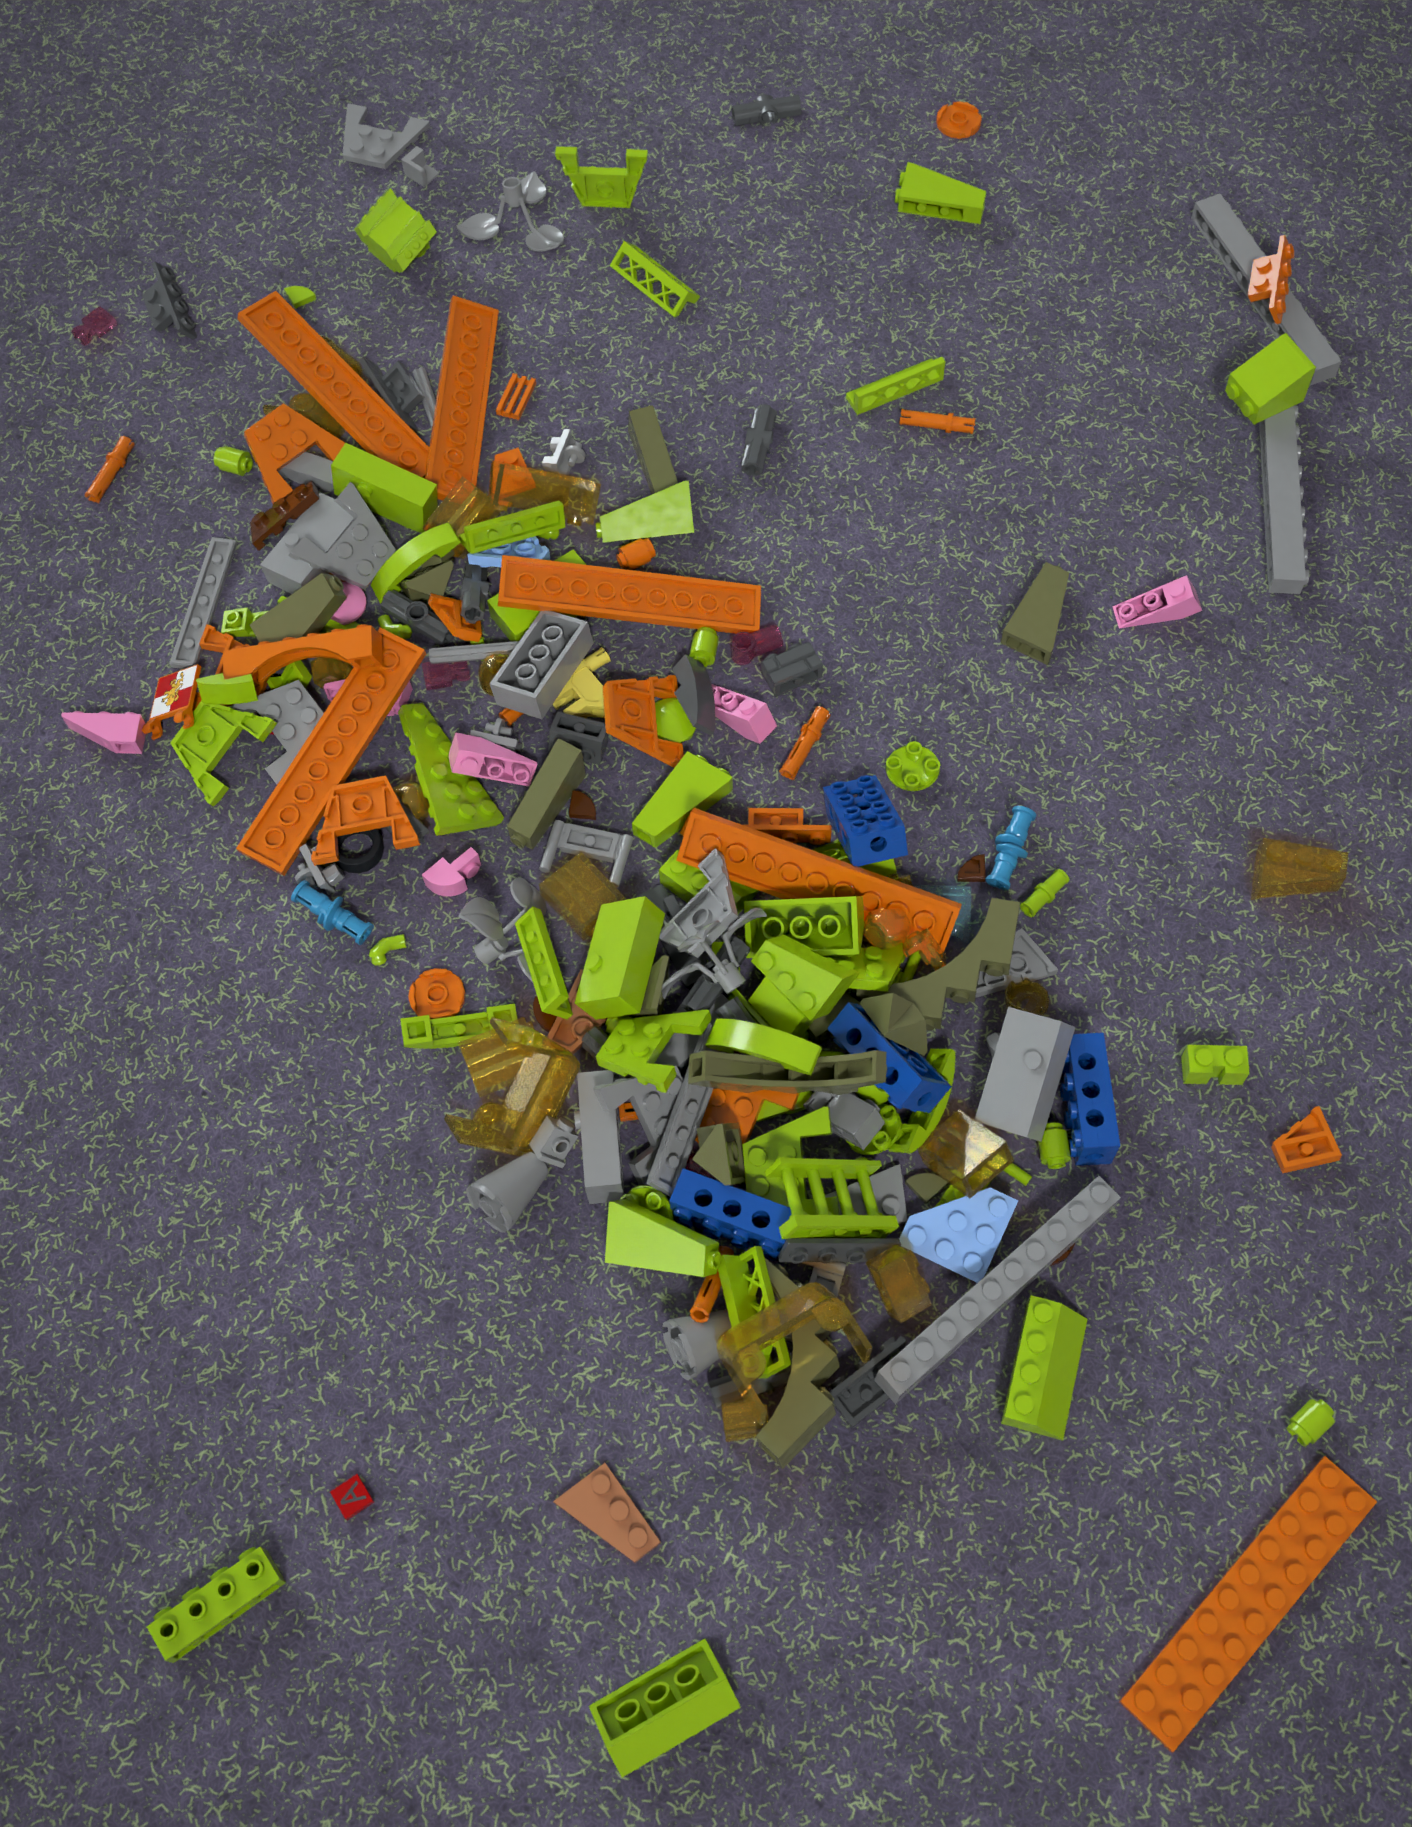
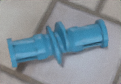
M1024 806L1013 807V817L1005 834L996 836V850L999 853L996 855L991 875H988L986 878V882L990 886L1009 890L1011 886L1009 881L1013 870L1016 869L1017 859H1023L1028 856V853L1022 849V846H1024V842L1027 839V832L1031 821L1036 819V813Z
M306 880L301 881L291 895L293 902H300L309 908L312 913L319 915L317 923L323 924L325 930L331 931L335 927L353 937L358 945L364 943L374 928L372 923H365L351 911L342 908L343 898L341 896L332 901L327 895L319 893L310 887V883Z

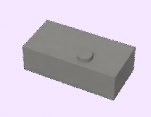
M319 493V500L302 513L260 564L267 581L293 594L319 574H329V572L323 569L313 568L309 566V563L300 559L295 560L288 555L304 536L324 553H327L353 523L355 518L335 502L336 499Z
M540 611L490 682L496 704L543 719L594 644L588 622L553 611Z
M1008 1007L974 1121L1042 1141L1075 1027L1062 1021Z
M610 1070L577 1073L580 1111L574 1112L576 1130L581 1129L584 1184L589 1204L620 1200L624 1195L618 1107L611 1113L603 1111L593 1090L598 1085L614 1083V1074Z

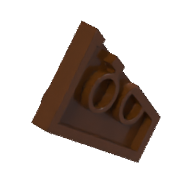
M312 481L306 485H299L294 489L293 494L285 499H278L272 505V508L266 512H259L252 518L250 522L252 544L258 551L265 546L262 541L269 535L274 534L277 536L283 531L282 528L289 518L291 520L297 519L319 500L318 488Z

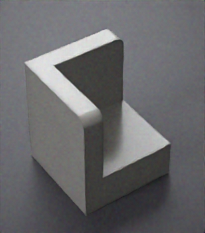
M418 146L401 159L405 176L423 187H426L439 175L437 170L426 164L424 150Z

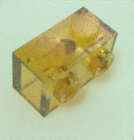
M896 1244L866 1261L889 1316L903 1323L932 1305L928 1296L930 1288L924 1278L919 1275L917 1270L919 1262L911 1250H906Z

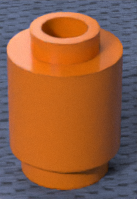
M639 538L618 548L619 554L616 555L618 564L622 569L634 570L651 562V558L656 557V552L648 538Z

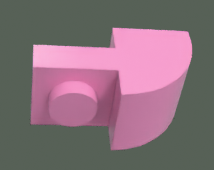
M470 847L451 864L442 857L422 874L425 885L432 892L441 896H456L468 890L465 878L470 879L474 877L480 869L479 855Z

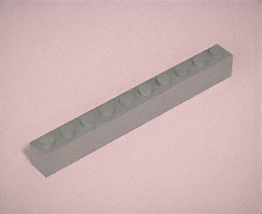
M1221 194L1195 202L1191 219L1248 298L1253 260L1264 257L1266 254L1259 248L1253 236L1248 233L1241 219L1235 215L1230 204L1225 201ZM1290 288L1288 295L1285 296L1286 312L1283 313L1280 324H1275L1269 310L1270 298L1251 302L1276 339L1282 334L1287 333L1316 366L1310 386L1336 376L1341 364L1339 355L1328 344L1326 337L1315 326L1313 319L1305 312L1301 302L1297 301Z
M1298 405L1259 422L1269 593L1300 594L1303 586L1307 585L1309 581V570H1305L1308 558V550L1304 548L1306 527H1302L1305 516V507L1301 506L1304 488L1300 486L1299 482L1302 477V465H1298L1301 454V446L1297 445L1300 431L1299 425H1296Z
M1098 1176L878 1371L874 1381L897 1404L1051 1266L1057 1258L1062 1256L1074 1243L1080 1240L1113 1210L1121 1197Z

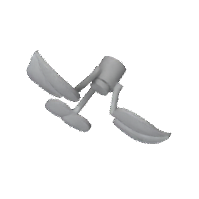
M535 171L522 180L517 177H509L503 180L504 195L500 196L501 202L497 218L489 213H479L471 216L462 224L456 225L457 230L470 239L486 240L492 238L499 233V226L497 224L501 222L506 202L510 207H518L520 205L522 207L529 228L533 232L525 238L529 249L537 252L548 251L564 243L562 232L555 226L542 225L538 229H535L525 203L533 204L546 196V187Z
M518 877L511 882L510 891L515 901L524 908L504 928H502V923L499 921L497 909L487 899L482 897L469 901L463 907L458 917L469 922L482 935L487 937L474 947L475 954L482 963L489 964L496 958L503 961L508 957L519 955L517 958L519 966L532 981L523 949L506 952L508 941L504 935L532 906L541 909L544 916L546 913V902L533 885L524 878Z
M757 907L747 911L721 934L720 937L724 940L730 963L727 959L720 961L705 941L706 935L720 926L719 920L704 926L696 935L686 939L678 947L679 952H684L699 942L716 964L713 968L715 974L700 964L702 963L700 960H697L671 975L663 983L662 997L666 998L669 990L683 975L695 970L705 973L715 984L718 982L727 994L742 985L746 980L737 969L740 965L736 961L729 939L735 930L749 921L760 917H767L764 910Z

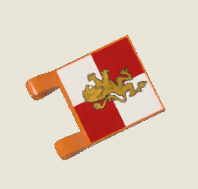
M197 664L159 678L149 721L142 727L144 734L152 732V740L162 736L161 720L174 716L176 723L184 722V729L194 725L192 708L197 690L196 679L199 678L201 671L200 665Z

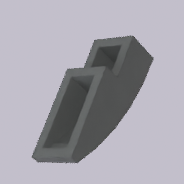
M685 654L672 668L681 685L674 694L692 726L711 736L715 730V701L709 675L702 663Z

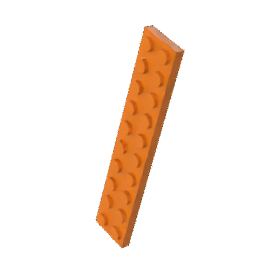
M277 291L238 313L237 319L366 452L425 479L429 446Z
M453 295L449 307L425 479L437 484V499L471 509L475 499L499 310Z
M502 555L498 606L553 611L561 614L691 629L709 627L717 632L758 636L760 631V585Z
M379 627L378 632L382 635L383 665L356 669L354 667L237 846L236 849L240 853L283 876L286 875L300 853L299 848L305 845L323 817L332 786L344 784L426 656L425 649Z
M693 808L690 813L676 860L699 869L698 865L716 848L724 855L729 880L781 899L863 896L864 929L941 957L962 906L961 903L861 867L853 866L850 863L697 808Z
M1326 1456L1322 1457L1119 1702L1173 1753L1366 1517L1377 1501Z

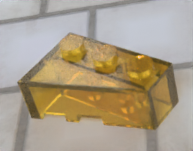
M1263 838L1256 850L1251 900L1338 891L1346 878L1348 852Z

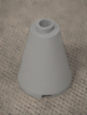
M528 1152L472 1182L466 1189L467 1197L475 1210L480 1207L489 1216L484 1218V1220L497 1231L505 1233L514 1226L549 1174L548 1163L540 1161L534 1153Z
M727 1309L711 1312L708 1321L704 1323L696 1322L690 1316L669 1319L663 1323L662 1327H668V1332L663 1333L667 1351L674 1365L677 1361L681 1363L685 1372L680 1375L684 1379L690 1380L695 1378L736 1346Z

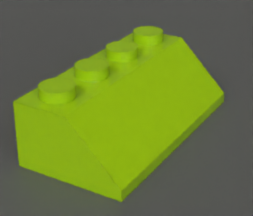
M863 896L744 901V913L758 907L762 908L767 917L756 918L745 924L746 945L750 947V952L746 958H753L765 940L780 935H786L814 949L813 952L821 956L860 954L864 930Z
M1030 1296L1026 1304L1001 1424L1063 1441L1087 1318L1062 1303Z
M703 1639L591 1704L589 1708L608 1753L621 1777H624L720 1719L727 1717L732 1712L741 1708L709 1644L706 1639Z

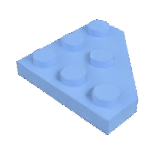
M536 536L474 554H468L469 564L479 565L480 567H501L502 555L550 560L549 549L545 545L541 546Z
M990 1187L909 1216L899 1238L901 1246L978 1283L985 1276L1018 1200Z

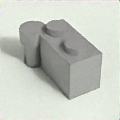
M814 1091L803 1104L810 1113L825 1106L830 1107L832 1132L862 1150L867 1147L885 1124L879 1114L880 1108L869 1099L861 1100L855 1092L837 1095Z

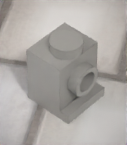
M546 1116L529 1146L540 1161L563 1168L566 1164L564 1159L579 1136L574 1130L575 1126L569 1120L562 1117L555 1119Z

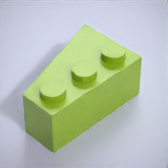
M786 935L765 940L751 962L810 1021L828 1015L860 973L854 969L849 970L837 964L836 960L830 957L825 958L813 952L814 949Z

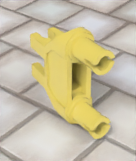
M599 648V650L581 661L552 704L556 710L575 700L576 702L563 710L564 713L582 718H605L603 685L592 673L611 661L604 648Z

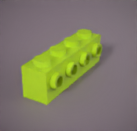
M261 1546L257 1549L256 1547L249 1548L238 1557L239 1562L230 1568L226 1566L212 1574L210 1577L211 1581L202 1588L197 1586L189 1590L182 1596L183 1601L173 1608L171 1606L166 1607L153 1617L155 1621L149 1624L147 1629L165 1661L175 1663L286 1583L266 1549Z

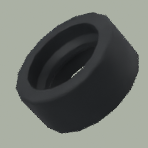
M377 829L337 837L339 861L335 863L340 869L348 873L359 874L369 871L379 863L383 856L384 846ZM355 834H365L370 837L373 847L369 853L356 859L343 856L341 845L345 839Z

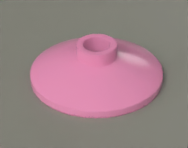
M342 582L344 586L343 592L347 598L331 619L342 625H347L361 617L366 609L367 601L360 587L348 582Z

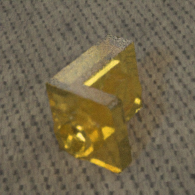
M927 928L921 932L915 931L905 938L903 954L906 957L919 950L926 965L931 964L935 971L946 966V955Z

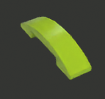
M450 523L439 525L416 536L399 548L382 565L371 583V587L380 604L388 591L395 590L400 592L402 588L399 583L433 555L437 554L442 558L461 543Z
M515 1004L487 1007L486 1012L430 1019L429 1015L400 1019L403 1044L406 1048H451L503 1038L519 1032Z
M723 1018L716 1019L705 1044L708 1048L730 1054L736 1051L777 1062L785 1069L807 1075H812L822 1050L821 1046L781 1030L752 1022Z
M930 1049L926 1060L952 1086L955 1073V1051L953 1049ZM952 1087L930 1113L912 1111L908 1123L902 1124L898 1139L887 1150L889 1152L913 1153L923 1145L939 1123L948 1103Z

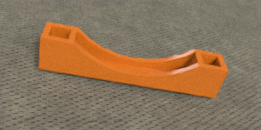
M361 624L352 629H334L329 633L323 634L310 633L306 637L300 638L286 637L282 641L259 642L258 645L248 647L235 646L234 649L223 651V676L226 680L251 674L254 686L256 687L260 686L279 669L299 660L316 657L337 659L352 665L356 669L383 665L382 635L372 625Z

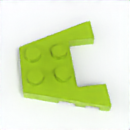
M556 146L555 156L557 160L561 161L562 169L565 175L569 176L572 188L582 206L630 208L638 181L643 172V167L647 161L648 150L626 149L627 168L580 167L577 147Z
M201 701L193 711L194 725L187 729H184L182 726L170 743L185 768L190 771L197 787L203 792L206 802L214 807L223 798L229 787L211 775V772L238 735L245 729L261 742H264L277 723L269 717H261L250 712H242L231 707L203 703Z
M887 937L886 950L870 946L861 948L860 954L826 955L823 957H830L836 960L837 964L849 970L854 969L860 972L849 988L888 992L898 973L899 966L904 962L906 953L910 950L911 945Z
M710 1010L622 1019L597 1053L596 1060L598 1066L624 1077L628 1074L637 1078L639 1083L643 1085L651 1083L656 1086L658 1091L666 1093L677 1076L675 1067L654 1063L674 1033L702 1036L712 1020Z
M825 1106L742 1144L746 1192L789 1207L782 1177H766L765 1171L781 1156L790 1155L793 1158H803V1137L831 1135L830 1107ZM795 1178L803 1211L807 1212L808 1215H817L814 1200L807 1199L805 1178ZM825 1197L829 1212H832L833 1215H840L838 1197Z

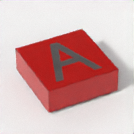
M358 1474L330 1491L346 1520H349L374 1503L373 1498Z

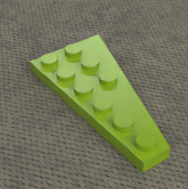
M423 703L401 705L398 715L404 734L409 737L411 743L409 746L410 754L414 755L416 759L415 770L423 796L429 801L430 807L428 812L430 818H434L436 836L492 827L502 823L504 816L477 778L451 771L448 754L452 743Z

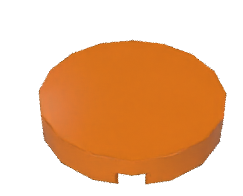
M960 101L953 102V105L950 106L948 104L944 105L938 111L936 119L937 127L944 135L957 139L968 138L976 134L982 122V116L978 113V109L975 106Z
M434 968L420 974L415 983L413 981L409 989L408 998L411 1008L417 1016L429 1015L430 1019L452 1017L458 1014L465 1003L466 992L463 982L459 977L447 969Z

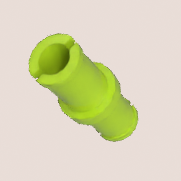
M1056 869L1044 883L1037 884L1034 892L1020 904L1022 912L1028 917H1034L1046 903H1051L1055 899V894L1069 882L1068 875L1063 870Z

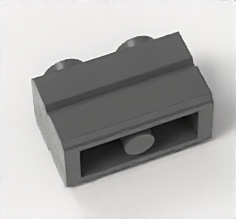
M810 642L802 645L796 643L781 654L773 653L768 655L761 662V674L774 696L777 697L822 678L823 665Z

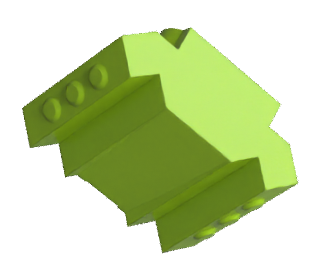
M391 188L386 190L377 199V202L371 206L369 212L362 217V220L354 228L361 241L368 246L369 252L394 273L396 271L399 273L403 272L415 258L423 256L426 250L430 248V239L437 232L430 220L425 221L419 211L417 212L411 208L401 196L397 198Z

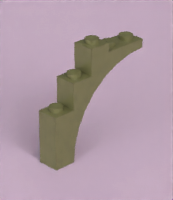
M991 898L987 916L976 937L961 954L946 966L924 977L904 983L892 984L888 992L857 989V1001L861 1002L865 998L895 993L914 1003L926 1019L927 1031L934 1030V1028L941 1029L946 998H951L957 1003L975 1002L980 971L986 972L990 976H1009L1020 902Z
M705 1050L689 1054L688 1084L743 1093L771 1090L790 1094L818 1091L842 1095L857 1092L860 1087L885 1083L887 1073L886 1052L875 1050L857 1054L818 1057L812 1075H807L785 1069L780 1063L751 1055Z
M765 1258L773 1293L785 1310L791 1325L793 1355L791 1373L784 1395L773 1416L757 1434L756 1438L760 1448L783 1469L836 1415L833 1404L835 1399L821 1385L840 1367L837 1357L838 1351L826 1338L843 1321V1316L841 1312L842 1305L832 1294L828 1293L825 1295L821 1290L817 1289L811 1295L801 1283L798 1282L795 1285L788 1278L789 1274L780 1264L776 1263L773 1265Z

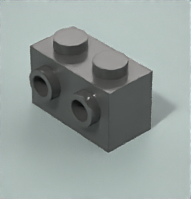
M557 711L549 731L548 752L550 753L559 738L582 750L583 761L600 765L608 742L605 723Z

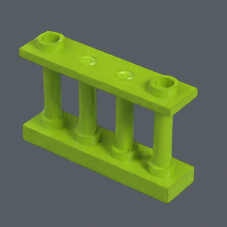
M790 1155L777 1158L775 1163L765 1171L766 1177H782L792 1214L779 1227L781 1238L884 1239L899 1227L897 1217L883 1215L879 1212L869 1178L882 1166L881 1161L868 1160L867 1158H857L855 1160L793 1158ZM795 1178H808L817 1215H808L807 1212L803 1211ZM820 1178H833L842 1215H833L832 1212H829ZM846 1179H858L867 1215H858L857 1212H854Z

